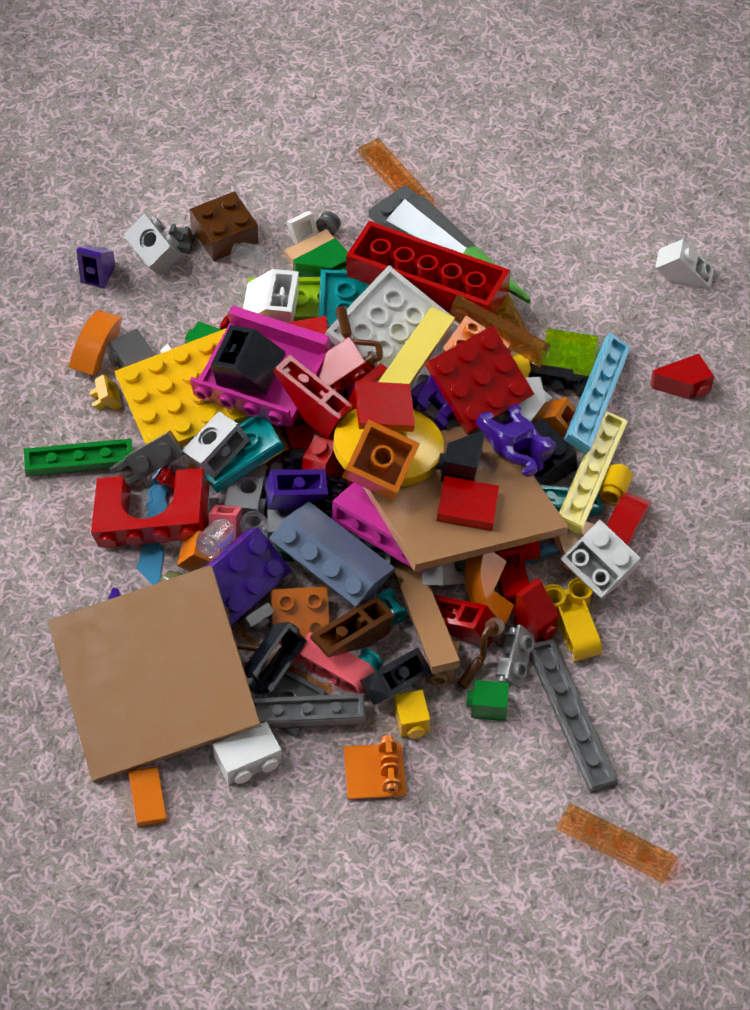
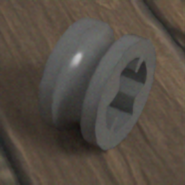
M324 211L320 218L317 219L316 225L320 232L327 229L333 236L341 226V221L333 212Z

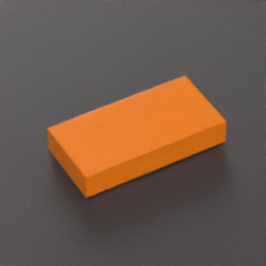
M158 766L128 771L137 827L167 822Z

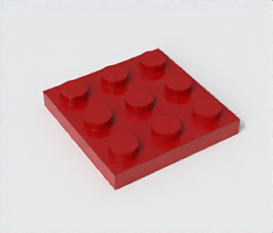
M494 325L424 364L466 434L478 428L476 421L479 414L491 412L494 415L493 418L506 412L509 406L520 404L534 395L533 390Z

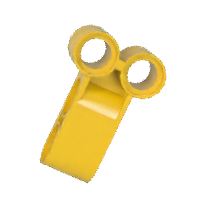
M580 578L571 580L568 588L565 590L556 584L545 586L551 601L557 602L553 604L559 615L557 624L560 631L563 630L561 634L568 651H572L574 658H571L572 661L575 662L601 655V641L588 610L593 591ZM574 594H580V595H582V596H584V597H578V596H575Z

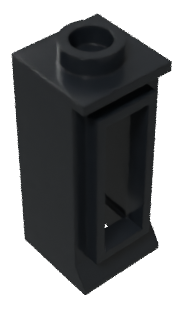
M290 622L272 624V629L245 665L244 671L250 690L254 694L271 693L307 642L300 634V630L296 625ZM279 643L281 647L260 677H258L257 675L261 671V667Z

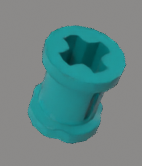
M392 589L380 592L377 596L395 616L391 626L404 621L408 611L405 607H401L395 599V592Z

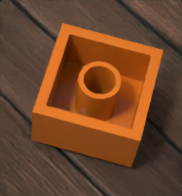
M368 420L342 478L394 501L420 443Z

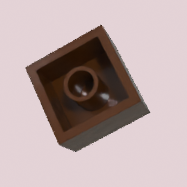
M235 191L190 209L191 228L196 230V236L213 261L258 244V224Z

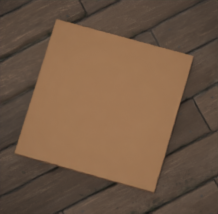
M460 426L440 431L444 440L443 454H446L448 443L482 430L478 427L466 434ZM484 437L475 481L499 485L492 531L436 521L443 482L440 481L442 470L437 469L429 478L419 483L401 486L394 501L364 488L414 571L564 535L568 531V525L535 477L524 476L522 471L526 467L513 464L505 457L495 453L486 437Z
M211 565L48 620L93 782H98L261 726Z

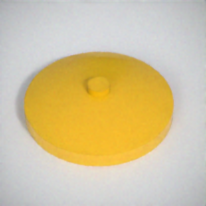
M357 409L349 412L337 424L334 433V453L344 469H346L364 430L358 427ZM414 409V432L395 431L420 443L401 486L419 483L434 474L437 470L440 453L444 451V440L438 427L428 417Z

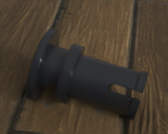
M293 448L283 451L280 454V458L285 461V469L302 470V461L306 450Z

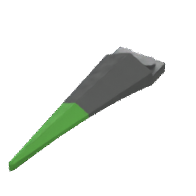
M403 185L369 209L368 217L377 224L495 264L423 195L416 194L406 185ZM510 278L509 293L530 304V296Z

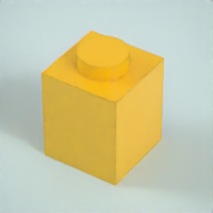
M423 690L395 694L394 712L401 738L417 739L424 736L425 733H429L430 717Z

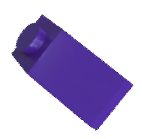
M91 245L78 247L76 253L80 282L105 289L115 268L114 251Z
M325 469L270 470L265 485L268 510L297 509L307 502L312 503L328 496Z

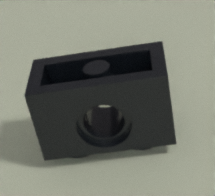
M419 647L362 678L360 682L373 705H376L432 672Z

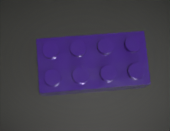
M259 527L246 530L204 566L211 565L213 567L224 606L228 607L231 625L292 572Z

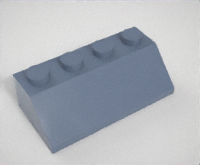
M307 502L288 515L269 538L278 549L354 608L374 597L395 571V567L311 502Z

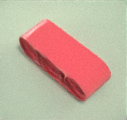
M308 633L305 637L307 642L294 659V662L298 665L300 663L307 667L306 670L320 678L326 677L331 680V684L345 692L348 690L354 694L364 693L365 689L360 680L373 673L375 669L364 660L349 652L328 658L311 640L310 636L313 633Z

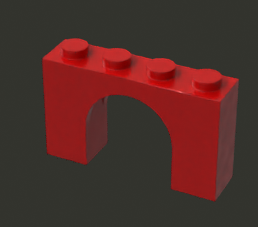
M204 469L176 470L172 502L162 513L146 519L134 518L128 515L131 491L124 476L97 478L91 534L97 546L113 548L125 545L139 546L147 543L187 541L197 531L206 533L210 483Z

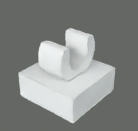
M309 211L287 221L289 232L295 244L319 233L313 213Z

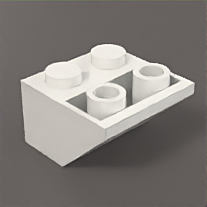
M272 269L252 280L247 285L243 309L287 323L294 322L299 295V272Z
M599 520L560 560L602 599L618 587L640 565L641 558Z

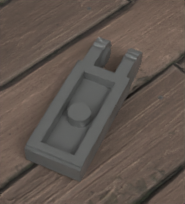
M169 430L127 454L123 460L113 465L109 470L112 474H115L130 465L134 473L124 477L127 484L130 485L137 479L141 480L183 456V448L172 431Z

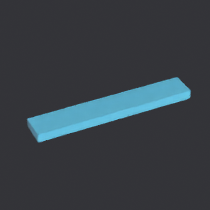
M611 333L603 341L564 438L566 442L585 455L592 448L631 348Z

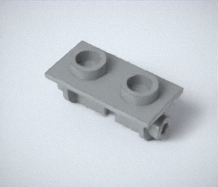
M518 625L517 628L511 627L510 631L506 632L502 652L510 654V657H500L495 676L498 677L497 682H511L516 687L521 688L527 675V665L530 652L534 646L535 635L523 626Z

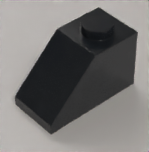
M478 431L448 443L446 454L440 453L437 466L438 470H442L441 482H443L444 476L475 481L485 437L484 431Z

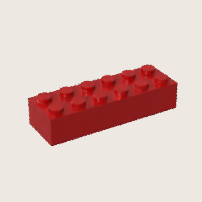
M368 221L346 255L347 277L371 285L388 266H391L446 312L463 318L467 316L485 326H489L510 289V269L372 221Z

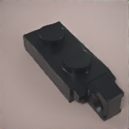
M530 363L531 371L528 378L540 377L542 385L549 386L554 391L570 389L576 395H582L589 376L573 374L574 370L536 363Z

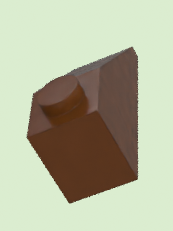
M375 595L314 632L310 638L328 658L366 648L389 634L394 613Z

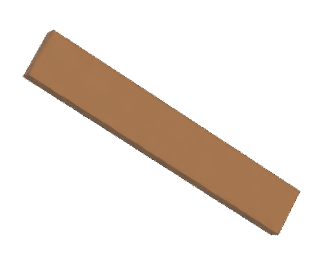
M391 556V565L395 567L394 577L432 674L460 668L459 657L430 585L423 584L422 572L414 571L410 566Z

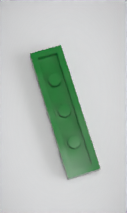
M132 438L24 448L25 475L28 477L109 469L133 451Z

